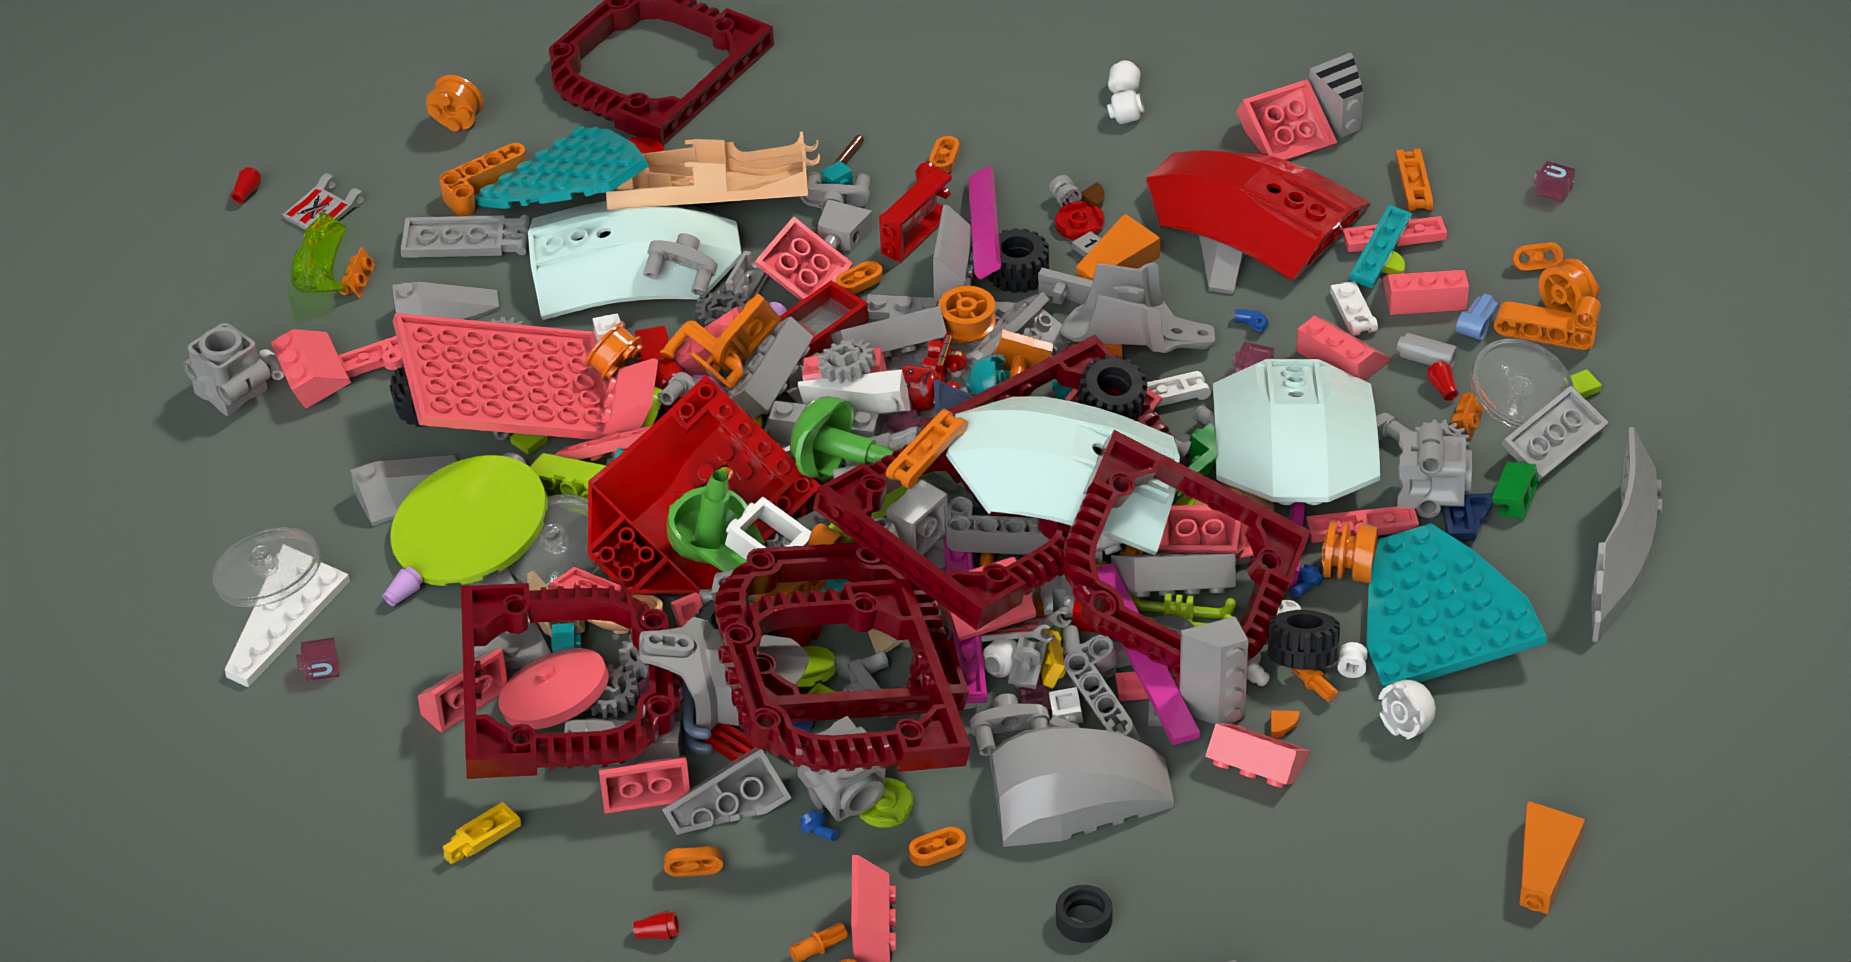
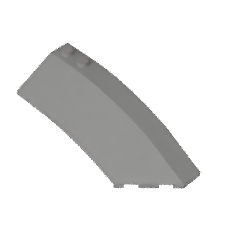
M1634 427L1628 428L1620 486L1621 510L1606 541L1599 542L1591 597L1593 642L1600 640L1631 603L1649 564L1654 543L1657 515L1662 514V499L1657 498V496L1661 495L1662 482L1657 479L1656 467Z

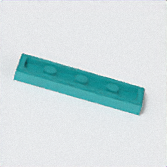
M1388 205L1350 273V281H1355L1371 289L1374 288L1412 219L1411 212Z

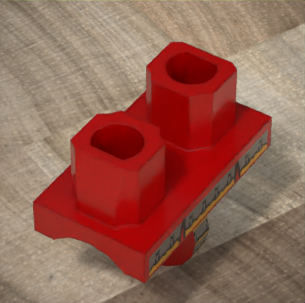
M945 334L943 342L929 341L927 350L929 358L924 357L922 367L927 368L930 366L931 369L936 370L940 374L943 383L945 382L948 370L955 373L964 370L967 365V357L962 351H953L951 349L953 335Z

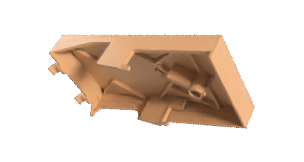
M800 132L798 141L792 145L742 152L734 146L733 142L725 143V140L694 139L685 140V144H693V147L642 154L649 167L613 191L606 192L607 209L808 196L806 166L816 165L820 160V154H818L815 160H809L806 158V152L815 151L818 147V140H816L815 145L807 146L804 143L803 132Z

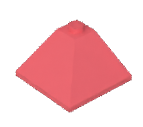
M1308 79L1243 99L1236 111L1245 133L1262 154L1287 161L1338 143Z
M794 216L754 262L757 267L800 301L830 280L836 283L837 276L848 270L853 264Z

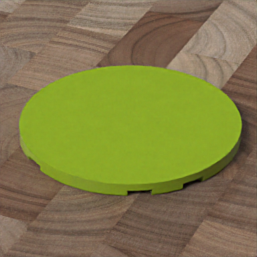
M484 455L454 462L437 470L421 481L401 503L391 527L390 538L393 553L403 569L408 566L413 568L422 577L423 582L427 584L447 586L448 583L461 582L462 585L483 580V576L496 570L500 572L513 564L535 542L544 526L543 520L545 513L548 511L547 494L535 471L525 463L514 458Z

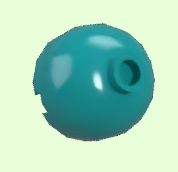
M1002 354L986 356L974 363L969 377L966 378V388L969 393L975 396L1009 379L1010 370H1004L1002 363H1007Z

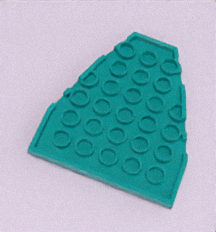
M579 126L571 130L569 136L555 140L553 146L549 149L537 152L532 160L518 164L515 171L505 173L498 178L499 181L481 188L480 193L475 196L476 206L506 209L512 207L511 202L520 201L521 206H528L536 201L543 204L570 200L574 197L573 192H584L585 196L609 192L649 166L645 157L634 143L612 130Z
M1432 523L1378 540L1371 571V583H1369L1367 652L1382 688L1401 680H1413L1420 683L1548 644L1547 635L1528 597L1474 550Z

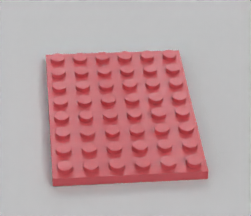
M395 313L393 325L419 425L593 440L605 436L603 434L604 423L601 422V417L605 410L603 404L608 393L606 392V387L609 379L603 381L601 379L602 374L593 366L587 367L585 365L586 358L597 344L594 332Z

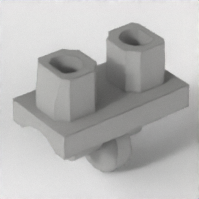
M1019 637L1008 679L1009 684H1014L1016 689L1031 691V688L1036 689L1047 642H1035L1025 637Z

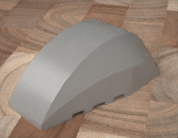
M1042 727L1023 731L1004 740L990 753V764L1003 847L1064 841L1071 839L1072 834L1084 831L1085 834L1097 831V827L1104 824L1112 823L1114 826L1124 823V818L1134 815L1140 818L1174 808L1166 759L1151 747L1128 736L1106 730Z

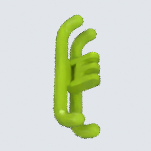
M1128 591L1137 610L1180 616L1190 621L1194 627L1208 623L1192 622L1193 617L1223 620L1231 618L1236 608V601L1232 598L1227 599L1225 606L1222 608L1194 606V596H1188L1186 603H1183V595L1177 594L1176 602H1171L1172 594L1166 593L1165 602L1142 600L1133 596L1132 591Z

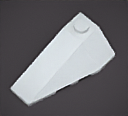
M902 370L862 374V378L853 377L852 382H849L848 379H844L842 383H839L838 379L829 382V378L798 382L803 404L806 405L819 397L829 396L849 401L855 411L884 415L913 412Z

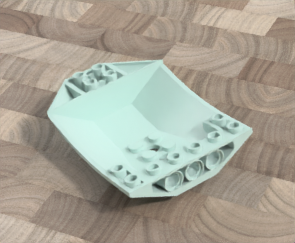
M607 201L581 205L532 218L528 230L530 263L541 318L545 320L591 307L636 300L694 299L699 303L700 298L705 296H699L691 292L697 274L696 270L664 259L657 279H651L643 275L649 256L647 251L650 242L663 240L676 243L680 233L697 237L700 240L698 251L709 256L718 264L715 276L711 277L706 292L707 295L742 256L737 222L691 204L608 210ZM602 232H611L609 236L599 238Z
M1265 359L1213 383L1215 439L1218 454L1216 459V480L1283 505H1290L1294 502L1319 505L1322 502L1333 501L1380 481L1378 431L1370 383L1319 359Z
M1010 397L955 414V418L961 417L967 420L968 427L964 434L958 435L948 446L946 453L947 458L988 514L991 511L1018 514L1072 525L1084 497V490L1099 457L1092 447L1096 446L1102 449L1104 442L1114 430L1178 463L1180 460L1174 437L1100 408L1050 397ZM1152 477L1147 485L1135 487L1122 506L1111 509L1101 535L1155 556L1173 503L1175 488Z

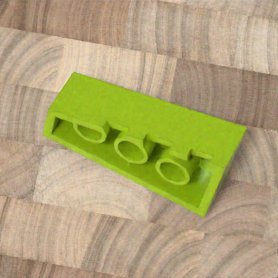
M542 453L530 468L539 476L548 501L588 517V480L606 466Z

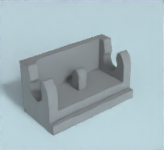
M744 251L725 283L726 292L731 290L732 295L739 292L741 293V298L746 297L748 302L757 293H761L770 276L754 264L751 252Z

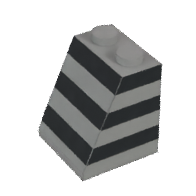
M1347 53L1310 68L1309 82L1331 129L1340 138L1361 130L1364 90L1353 55Z

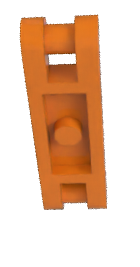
M1414 148L1412 151L1406 152L1403 149L1395 150V162L1400 174L1407 211L1415 212L1416 209L1433 211V197L1421 148Z
M942 409L888 466L886 477L894 481L899 480L902 486L912 489L923 472L958 435L965 433L968 421L961 417L955 418L952 412ZM906 466L910 468L907 472L903 470Z

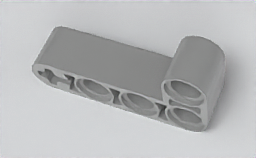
M963 496L954 497L948 503L946 544L952 551L1027 555L1046 544L1050 539L1039 531L1037 518L973 515L972 501Z
M1095 636L1065 657V669L1106 731L1138 740V733L1131 718L1101 676L1117 664L1119 658L1117 650L1109 637ZM1108 649L1106 654L1098 655L1102 650ZM1084 665L1081 670L1074 671L1077 666ZM1099 686L1096 691L1088 692L1091 687ZM1114 707L1111 712L1103 713L1106 708ZM1121 724L1125 732L1121 733L1116 726Z

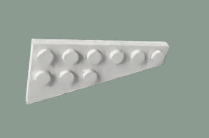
M283 546L225 668L226 677L249 687L350 582L349 574Z

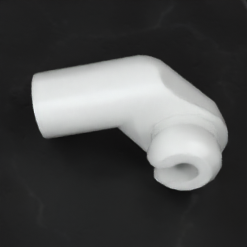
M268 349L261 350L260 354H257L258 358L270 366L272 378L275 380L282 379L284 372L276 354Z
M1258 653L1247 662V679L1252 683H1257L1258 686H1264L1269 681L1270 676L1259 665L1261 654Z

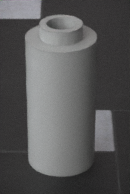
M1406 333L1405 337L1401 336L1397 344V351L1400 352L1401 358L1429 366L1443 361L1453 369L1458 356V346L1412 333Z

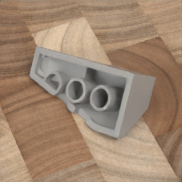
M1199 235L1208 290L1234 294L1246 254L1228 245Z
M427 282L392 285L396 313L475 320L500 310L497 290Z
M454 455L375 461L350 470L354 493L371 525L376 526L393 520L401 503L421 481L437 470L457 462V459Z
M753 748L670 803L662 811L675 833L679 835L726 822L766 814L791 799V796L763 749Z

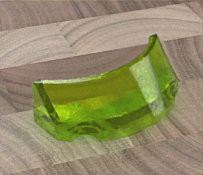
M324 212L306 229L304 241L297 248L292 262L291 282L296 289L304 293L344 291V285L334 279L333 267L337 250L346 232V226Z

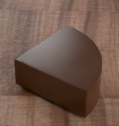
M1096 182L1081 192V201L1086 202L1091 207L1095 205L1101 209L1105 193L1101 184Z

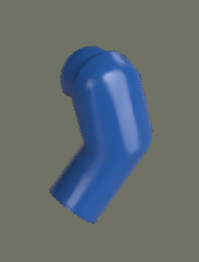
M1235 310V322L1248 323L1257 332H1262L1268 328V320L1260 311Z

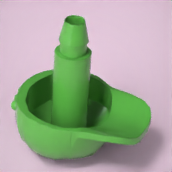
M819 397L809 402L799 415L791 432L790 451L793 459L796 461L799 472L820 482H826L831 476L834 477L833 470L841 468L844 459L858 464L864 463L869 466L875 461H881V458L886 455H892L893 451L883 445H876L875 440L853 434V407L849 401L837 397Z
M722 470L714 471L705 487L696 488L683 494L680 499H677L674 504L669 506L666 522L667 538L673 549L680 556L695 562L712 564L722 571L733 570L746 562L743 557L725 545L728 525L735 518L739 520L747 508V504L743 499L729 490L726 472ZM752 523L744 532L764 546V540L759 530Z

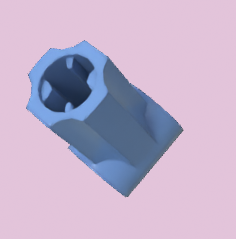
M1485 293L1483 296H1478L1468 312L1463 311L1459 316L1456 333L1482 341L1488 330L1489 322L1498 309V303L1493 299V296Z

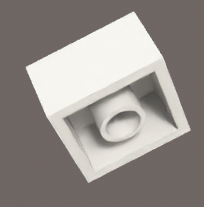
M921 480L912 489H908L899 500L893 502L887 509V519L894 523L899 538L921 555H924L946 535L947 493Z

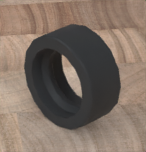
M1076 885L1066 889L1059 895L1056 902V926L1060 933L1069 940L1079 943L1094 942L1103 938L1112 926V901L1107 893L1100 888L1091 885ZM1088 905L1101 911L1102 915L1091 922H1078L1069 918L1066 913L1073 907Z

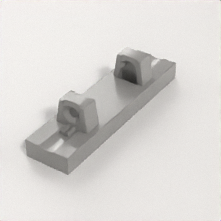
M1041 268L1038 273V293L1044 292L1045 295L1052 296V302L1060 305L1065 300L1084 304L1093 280Z

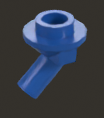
M1304 564V567L1299 569L1297 579L1301 583L1291 589V595L1294 598H1299L1312 585L1319 586L1324 577L1319 573L1320 569Z
M814 808L800 818L803 823L799 828L803 829L806 834L813 831L816 835L831 841H835L838 838L837 830L822 825L827 821L823 810L817 812Z

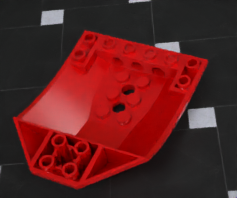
M1208 150L1172 153L1146 177L1147 187L1160 229L1163 226L1171 227L1218 241L1256 259L1291 281H1294L1342 234L1343 229L1348 228L1370 206L1369 201L1329 178L1292 162L1260 153ZM1275 187L1280 191V193H1271L1267 190V188L1271 189Z
M705 375L643 435L588 480V557L614 583L621 585L624 593L628 591L632 595H688L695 592L699 594L701 589H712L714 575L723 571L712 564L699 563L684 558L673 549L667 538L666 525L670 505L674 504L677 499H680L683 494L706 485L713 472L723 467H728L733 471L732 478L728 480L729 490L740 496L747 506L750 503L755 504L764 497L790 517L817 492V488L821 485L814 478L802 475L798 470L796 461L721 388ZM760 518L753 522L764 542L776 532L775 529Z

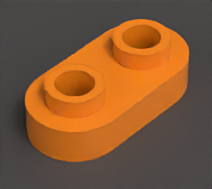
M953 136L938 138L930 154L929 162L935 164L938 170L945 173L951 172L960 153L959 140Z
M1554 242L1524 245L1514 250L1511 261L1513 266L1519 271L1547 269L1557 266L1563 260L1564 253L1562 248ZM1547 251L1552 253L1551 260L1545 258ZM1522 254H1525L1528 258L1526 263H1522L1520 260Z
M865 261L840 273L836 278V283L855 295L882 280V266L875 261Z
M946 827L917 837L909 845L910 860L918 866H930L958 856L966 848L965 833L957 827Z
M713 846L675 848L664 855V870L667 874L674 877L711 875L723 868V854L718 848Z

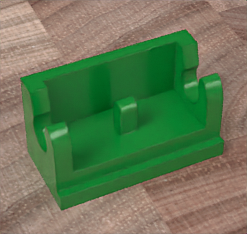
M1506 463L1492 500L1493 503L1507 505L1509 509L1499 508L1498 514L1525 520L1539 486L1536 464Z

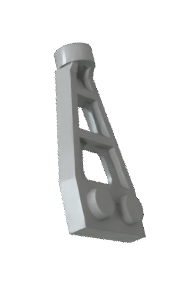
M1038 293L1013 304L996 322L994 329L983 338L967 357L968 368L971 370L976 361L990 356L994 352L1001 338L1002 330L1015 333L1029 319L1039 316L1044 311L1042 307L1049 300L1045 293Z

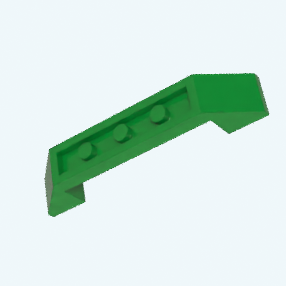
M1211 423L1207 424L1203 429H1196L1189 439L1191 444L1188 454L1194 459L1188 468L1206 477L1212 473L1218 456L1214 426ZM1175 489L1172 505L1184 496L1183 492Z

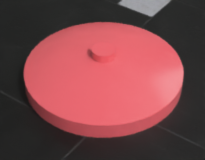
M569 648L546 654L522 667L507 681L499 696V708L505 720L512 726L527 724L533 729H542L558 725L579 715L600 697L608 683V669L603 658L597 652L590 649Z

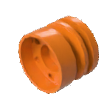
M1330 521L1322 548L1321 562L1324 569V578L1331 579L1333 568L1338 567L1337 579L1342 580L1346 568L1352 570L1353 582L1371 583V571L1377 550L1378 526L1360 524L1356 536H1350L1349 523L1344 522L1342 534H1338V521Z

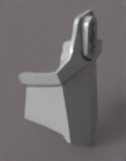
M1153 262L1145 264L1139 269L1097 263L1092 285L1085 303L1076 307L1069 314L1059 332L1065 338L1075 342H1081L1096 335L1103 344L1147 345L1153 352L1168 353L1176 348L1208 349L1215 343L1213 326L1185 320L1173 315L1163 301L1159 283V267L1157 263Z
M692 617L680 628L641 632L639 637V659L683 677L694 698L696 727L711 730L717 723L739 726L738 712L736 706H733L731 699L732 690L730 685H727L725 682V667L723 663L720 664L718 659V647L722 643L718 629H714L708 620ZM763 635L761 637L759 651L771 655L776 661L775 672L796 685L808 666L810 657L807 652L791 638Z

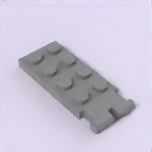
M505 215L405 218L401 256L402 258L502 256V252H517L519 255H524L527 250L530 217L522 215L520 218L505 219Z

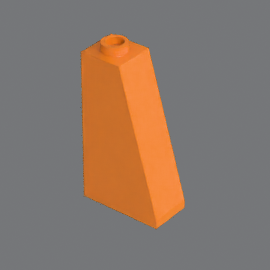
M1125 214L1076 266V276L1093 280L1097 263L1139 269L1160 257V237Z
M1528 801L1524 823L1519 905L1533 911L1549 914L1583 839L1585 819Z

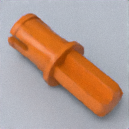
M1291 669L1305 683V687L1308 690L1316 691L1327 702H1332L1338 695V690L1324 679L1325 675L1322 671L1316 669Z
M837 923L819 933L814 931L810 937L789 946V953L794 962H802L818 953L824 954L826 948L846 939L848 932L843 923Z

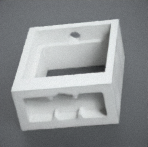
M764 497L755 504L750 503L743 512V516L739 520L736 518L732 520L726 529L728 535L725 545L745 560L749 551L756 548H766L744 532L758 518L789 539L791 543L787 547L808 546L811 534L810 530Z

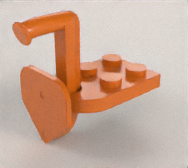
M757 293L753 299H750L745 304L741 313L729 322L727 329L721 334L719 339L697 322L687 321L669 340L660 353L667 358L674 359V353L689 336L712 354L706 362L694 352L689 354L691 358L724 388L732 390L743 376L744 369L742 364L782 319L766 299ZM721 368L725 371L733 370L726 379L719 374Z

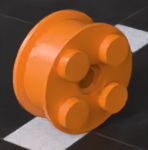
M444 75L436 81L434 90L427 95L426 110L440 124L456 132L459 129H468L474 124L476 115L484 107V99L479 89L467 79L456 75Z
M1564 259L1557 266L1545 269L1540 275L1539 292L1546 308L1575 313L1578 301L1582 297L1591 296L1598 300L1600 287L1591 271L1578 259Z
M975 286L956 287L945 292L939 300L938 306L941 308L946 332L953 335V340L958 344L981 340L996 325V319L993 314L995 311V300L988 291Z
M619 322L598 341L586 358L585 365L587 367L593 366L602 374L601 379L603 381H607L610 377H616L618 370L627 367L626 363L631 357L634 359L643 349L641 345L642 338L640 336L634 337L625 329L626 324L624 322Z

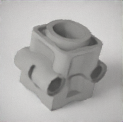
M221 323L188 345L190 358L182 363V367L188 378L192 380L194 393L202 399L210 401L226 416H230L245 402L258 397L268 390L266 381L271 377L270 369L263 360L258 358L255 342L232 325Z
M1426 423L1419 428L1418 432L1400 431L1399 446L1402 449V454L1398 462V483L1401 490L1398 493L1397 508H1416L1420 516L1433 518L1440 513L1441 506L1464 507V494H1470L1472 477V450H1466V437L1443 436L1441 426L1436 423Z
M846 716L834 722L827 730L818 734L845 735L867 732L861 726L856 727L849 717ZM804 765L797 769V776L808 788L809 796L814 805L819 810L826 807L836 821H842L849 816L859 815L867 811L885 793L886 768L881 769L879 766H873L870 770L855 768L854 771L849 772L845 769H839L836 773H830L824 769L814 772Z

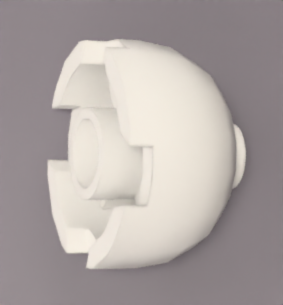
M1397 681L1383 688L1379 695L1383 706V711L1379 712L1380 717L1387 729L1395 736L1400 733L1406 739H1411L1427 730L1435 718L1436 707L1430 691L1417 681Z

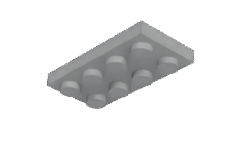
M1569 386L1505 438L1501 445L1519 463L1536 464L1538 481L1540 482L1602 431L1609 422L1572 386Z

